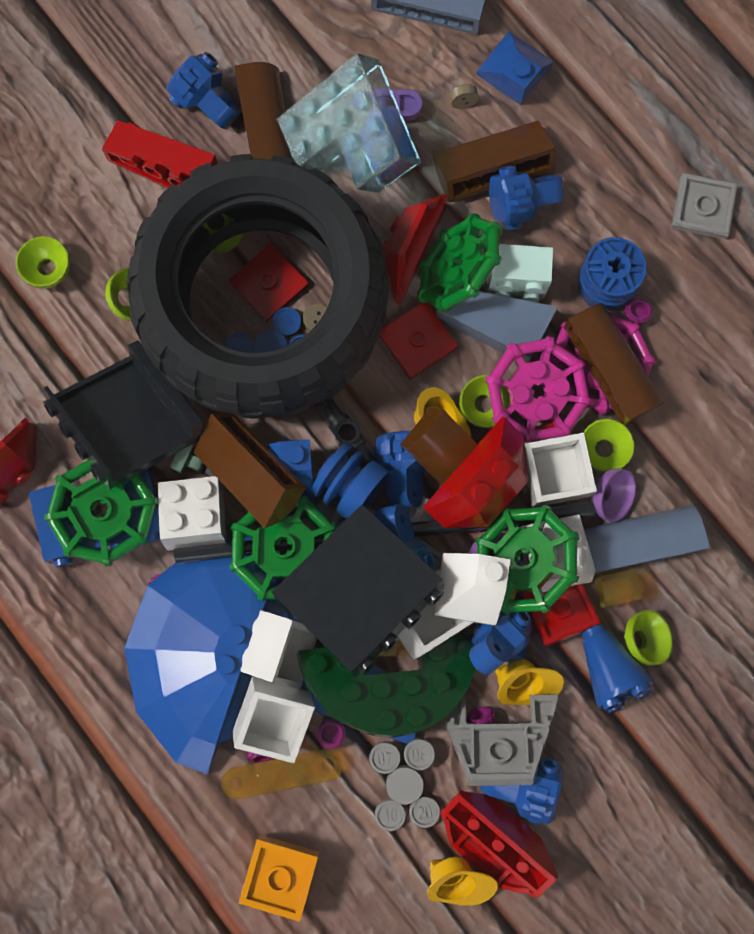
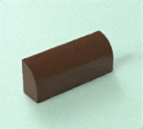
M267 62L235 65V76L250 154H252L254 159H272L273 155L284 156L294 159L298 164L279 68Z
M539 120L432 153L440 185L444 194L448 196L449 203L489 191L491 176L499 174V168L516 166V171L527 173L530 178L556 170L555 146Z
M603 303L591 306L567 320L564 325L565 331L624 426L664 404Z
M430 407L400 445L434 479L443 485L478 444L445 411Z
M211 414L193 452L264 528L280 522L294 509L306 486L235 414Z

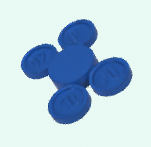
M280 308L272 318L275 331L267 330L261 332L255 338L254 343L247 334L237 332L227 338L225 347L247 353L270 352L287 347L305 336L297 335L290 340L289 344H287L284 337L292 336L299 331L301 327L300 315L293 308Z

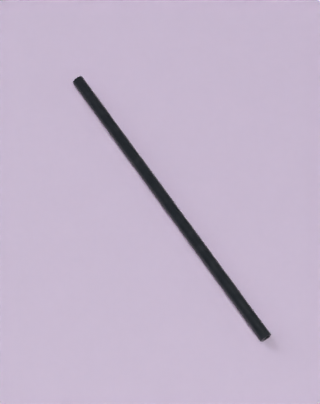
M593 502L551 507L552 512L559 518L578 514L581 519L595 517ZM503 512L500 513V515L493 521V523L503 514ZM436 520L411 522L414 537L489 529V527L443 528ZM535 520L517 521L516 524L517 526L534 524ZM324 537L315 539V548L324 542ZM253 540L245 541L244 556L252 555ZM281 540V545L276 546L275 550L280 552L292 550V546L288 545L287 540ZM232 542L174 548L175 563L232 557Z

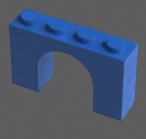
M150 467L141 472V475L154 497L158 498ZM129 480L124 488L131 500L141 499L131 480ZM55 485L30 491L28 493L44 562L54 564L55 567L72 564V559L77 557L71 556L68 558L63 554L64 550L49 523L44 521V515L48 512ZM66 494L61 511H67L69 507ZM159 505L154 510L147 536V544L160 540ZM143 507L134 508L133 518L129 527L134 531L137 530ZM70 519L61 520L72 539L77 533ZM123 532L109 540L110 549L132 536ZM84 538L80 543V546L101 551L100 541Z

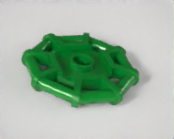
M473 213L469 214L466 220L448 230L443 229L439 233L440 238L426 259L420 261V288L417 291L419 300L425 303L428 302L435 306L439 312L443 313L449 312L453 306L470 297L476 298L480 294L479 289L494 267L500 265L502 257L499 255L500 235L502 234L500 224L496 221L490 222L482 219L479 214ZM483 231L484 234L478 239L479 232ZM432 274L435 275V280H434L433 282H432ZM444 289L443 295H438Z
M86 460L61 476L59 474L56 476L55 488L48 512L44 515V521L49 523L66 557L70 558L73 556L102 563L105 567L112 566V562L142 544L144 546L147 544V536L154 510L159 505L158 498L154 497L141 473L129 479L141 498L139 500H131L124 486L129 480L109 490L103 480L98 482L93 476L92 479L76 488L71 483L91 472V464ZM69 489L73 492L71 506L68 507L67 511H61L66 491ZM98 502L103 505L108 504L109 508L106 510L107 514L104 517L101 515L95 516L93 513L97 510L96 504ZM143 507L137 530L134 531L129 527L133 518L134 508ZM70 519L77 533L72 539L61 520ZM123 532L132 536L110 550L109 540ZM84 538L100 541L101 551L80 546V543Z
M304 495L299 499L294 507V510H296L294 516H286L273 526L267 528L262 526L256 531L249 529L257 521L250 512L231 526L233 538L232 561L229 565L230 571L235 572L258 596L257 599L262 602L265 599H275L271 593L276 588L271 587L273 580L286 579L315 550V539L324 537L325 541L338 528L337 524L332 523L310 501L308 496ZM306 513L320 528L314 531L307 528L301 521L303 514ZM245 536L253 539L252 555L244 558ZM281 540H287L288 545L292 546V550L287 551L286 555H281L280 551L275 550L276 546L281 545ZM256 563L267 574L263 583L247 568L249 565Z
M548 505L522 509L507 507L481 537H477L475 541L477 543V554L489 556V549L494 550L496 557L510 559L508 587L500 610L501 613L508 615L510 612L542 611L544 614L550 612V607L574 582L577 583L580 578L577 576V541L580 540L577 532H573L554 514L552 508ZM535 520L533 527L526 529L517 527L516 523L517 521ZM547 523L560 537L551 541L542 532L545 524ZM508 526L509 531L502 537V539L497 544L493 543V541ZM565 546L564 570L557 568L559 561L557 549ZM531 552V562L521 567L519 564L522 559L519 556L522 553L528 555ZM554 574L561 576L544 595L541 587ZM517 591H533L535 599L515 600Z

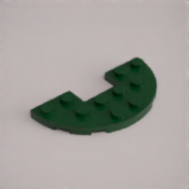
M473 634L451 636L418 657L419 670L362 675L360 673L356 678L351 675L350 671L327 648L298 650L296 653L298 665L306 686L322 704V708L341 724L345 723L363 734L377 737L411 735L441 721L462 700L468 690L475 670L469 657V651L473 646L471 643Z

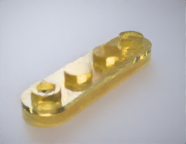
M329 748L298 754L295 763L271 759L236 766L224 774L222 789L230 798L240 799L329 781L341 774L344 762L338 751ZM331 759L334 763L333 769L325 770L322 767L323 760ZM234 777L242 780L241 788L236 789L232 786V779Z

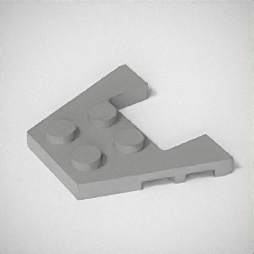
M558 694L530 695L531 723L467 724L466 697L463 696L454 710L443 719L469 786L534 784L558 705Z

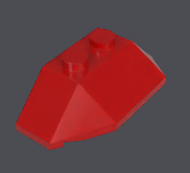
M442 194L405 207L402 215H396L390 231L393 234L390 241L385 240L382 244L388 285L394 301L398 305L402 304L419 268L420 261L423 259L447 208V195Z
M502 416L423 506V509L443 528L489 527L528 482L524 437L506 417Z
M26 418L19 422L0 441V505L8 499V493L15 486L23 485L30 478V472L35 469L37 427Z
M460 790L441 810L440 814L444 820L450 846L481 873L492 876L497 881V887L517 893H528L530 896L538 898L557 881L558 874L542 838L497 798L487 794Z

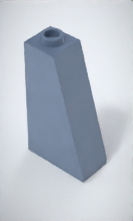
M480 291L476 298L470 297L453 306L449 312L441 313L437 310L436 316L441 322L504 354L507 350L506 346L511 342L518 344L542 339L557 308L552 305ZM534 353L521 355L525 363H529Z

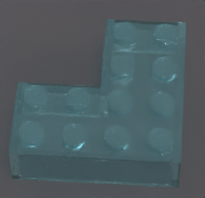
M356 53L277 119L291 156L299 166L309 170L316 168L321 171L343 154L357 190L379 193L421 163L379 59Z

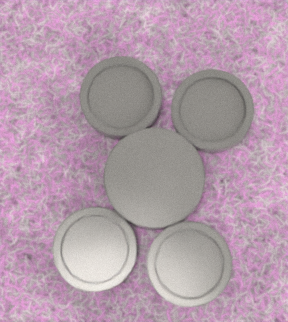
M416 738L407 743L404 749V759L407 765H399V750L390 742H379L370 751L369 760L372 768L382 774L389 773L386 779V788L391 799L381 801L375 809V821L385 831H395L403 825L406 817L403 805L410 804V819L416 826L421 828L433 826L440 817V808L437 801L430 796H421L423 780L418 770L430 767L435 758L434 748L426 739Z

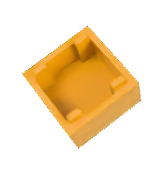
M260 834L256 840L238 904L300 922L320 852Z

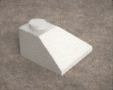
M443 553L440 577L444 582V589L442 590L444 594L435 604L434 615L496 626L506 593L510 559L482 554Z

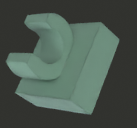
M190 445L176 453L170 469L184 477L187 469L200 474L205 464L198 457L194 456L195 453L193 451L195 448L193 445Z

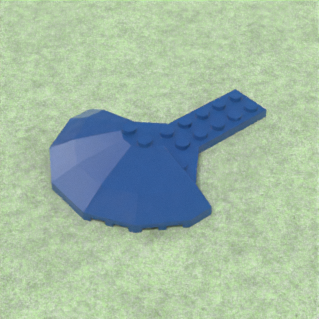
M245 536V541L253 540L252 538ZM233 537L227 538V543L232 542ZM287 551L280 552V553H281V555H286V554H287ZM232 557L175 563L147 586L124 647L136 713L175 763L206 774L210 772L219 744L233 737L232 731L252 675L240 671L243 664L242 657L249 646L253 634V624L258 618L260 610L301 623L276 599H265L264 602L258 600V596L235 572L230 571L229 565L231 564ZM256 563L249 565L247 568L263 583L267 574ZM274 579L271 587H277L284 579ZM315 643L314 649H319ZM373 667L365 675L383 674L391 672ZM303 680L301 689L309 691L305 681ZM310 691L315 706L314 712L332 717L322 708V704ZM416 733L389 738L407 744L415 739Z

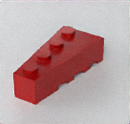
M117 120L102 147V151L109 162L165 188H169L172 184L177 187L180 183L190 178V171L206 163H210L211 167L218 165L215 154L147 131L134 123H125Z

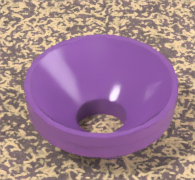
M613 468L596 479L597 492L591 496V500L595 506V512L600 518L609 522H618L628 514L634 503L636 482L633 474L628 470Z

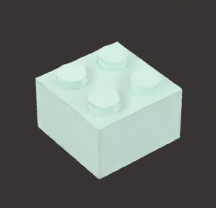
M500 244L499 255L502 257L500 265L495 266L487 278V293L532 302L544 300L552 282L553 247Z

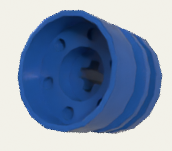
M610 237L599 241L590 249L577 275V288L580 296L589 306L603 303L608 311L625 306L635 295V292L641 286L646 276L647 263L643 252L633 242L624 238Z
M345 442L325 461L317 474L310 492L314 496L320 497L327 490L323 498L325 504H330L339 496L341 500L336 512L346 519L361 505L366 509L368 508L390 474L388 470L374 460L369 462L363 469L360 468L364 453L358 451L351 457L354 446L349 442Z

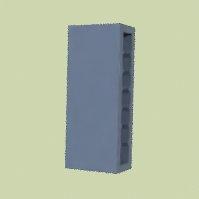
M371 0V10L477 35L486 0Z
M693 505L583 528L596 569L595 574L701 552L710 548L702 518Z

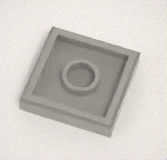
M682 173L679 179L671 229L726 240L730 233L738 184Z

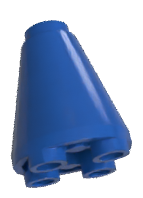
M599 624L582 633L584 639L582 644L598 709H604L611 714L624 708V701L632 697L640 700L653 693L651 686L654 684V680L609 629L606 630L603 624Z

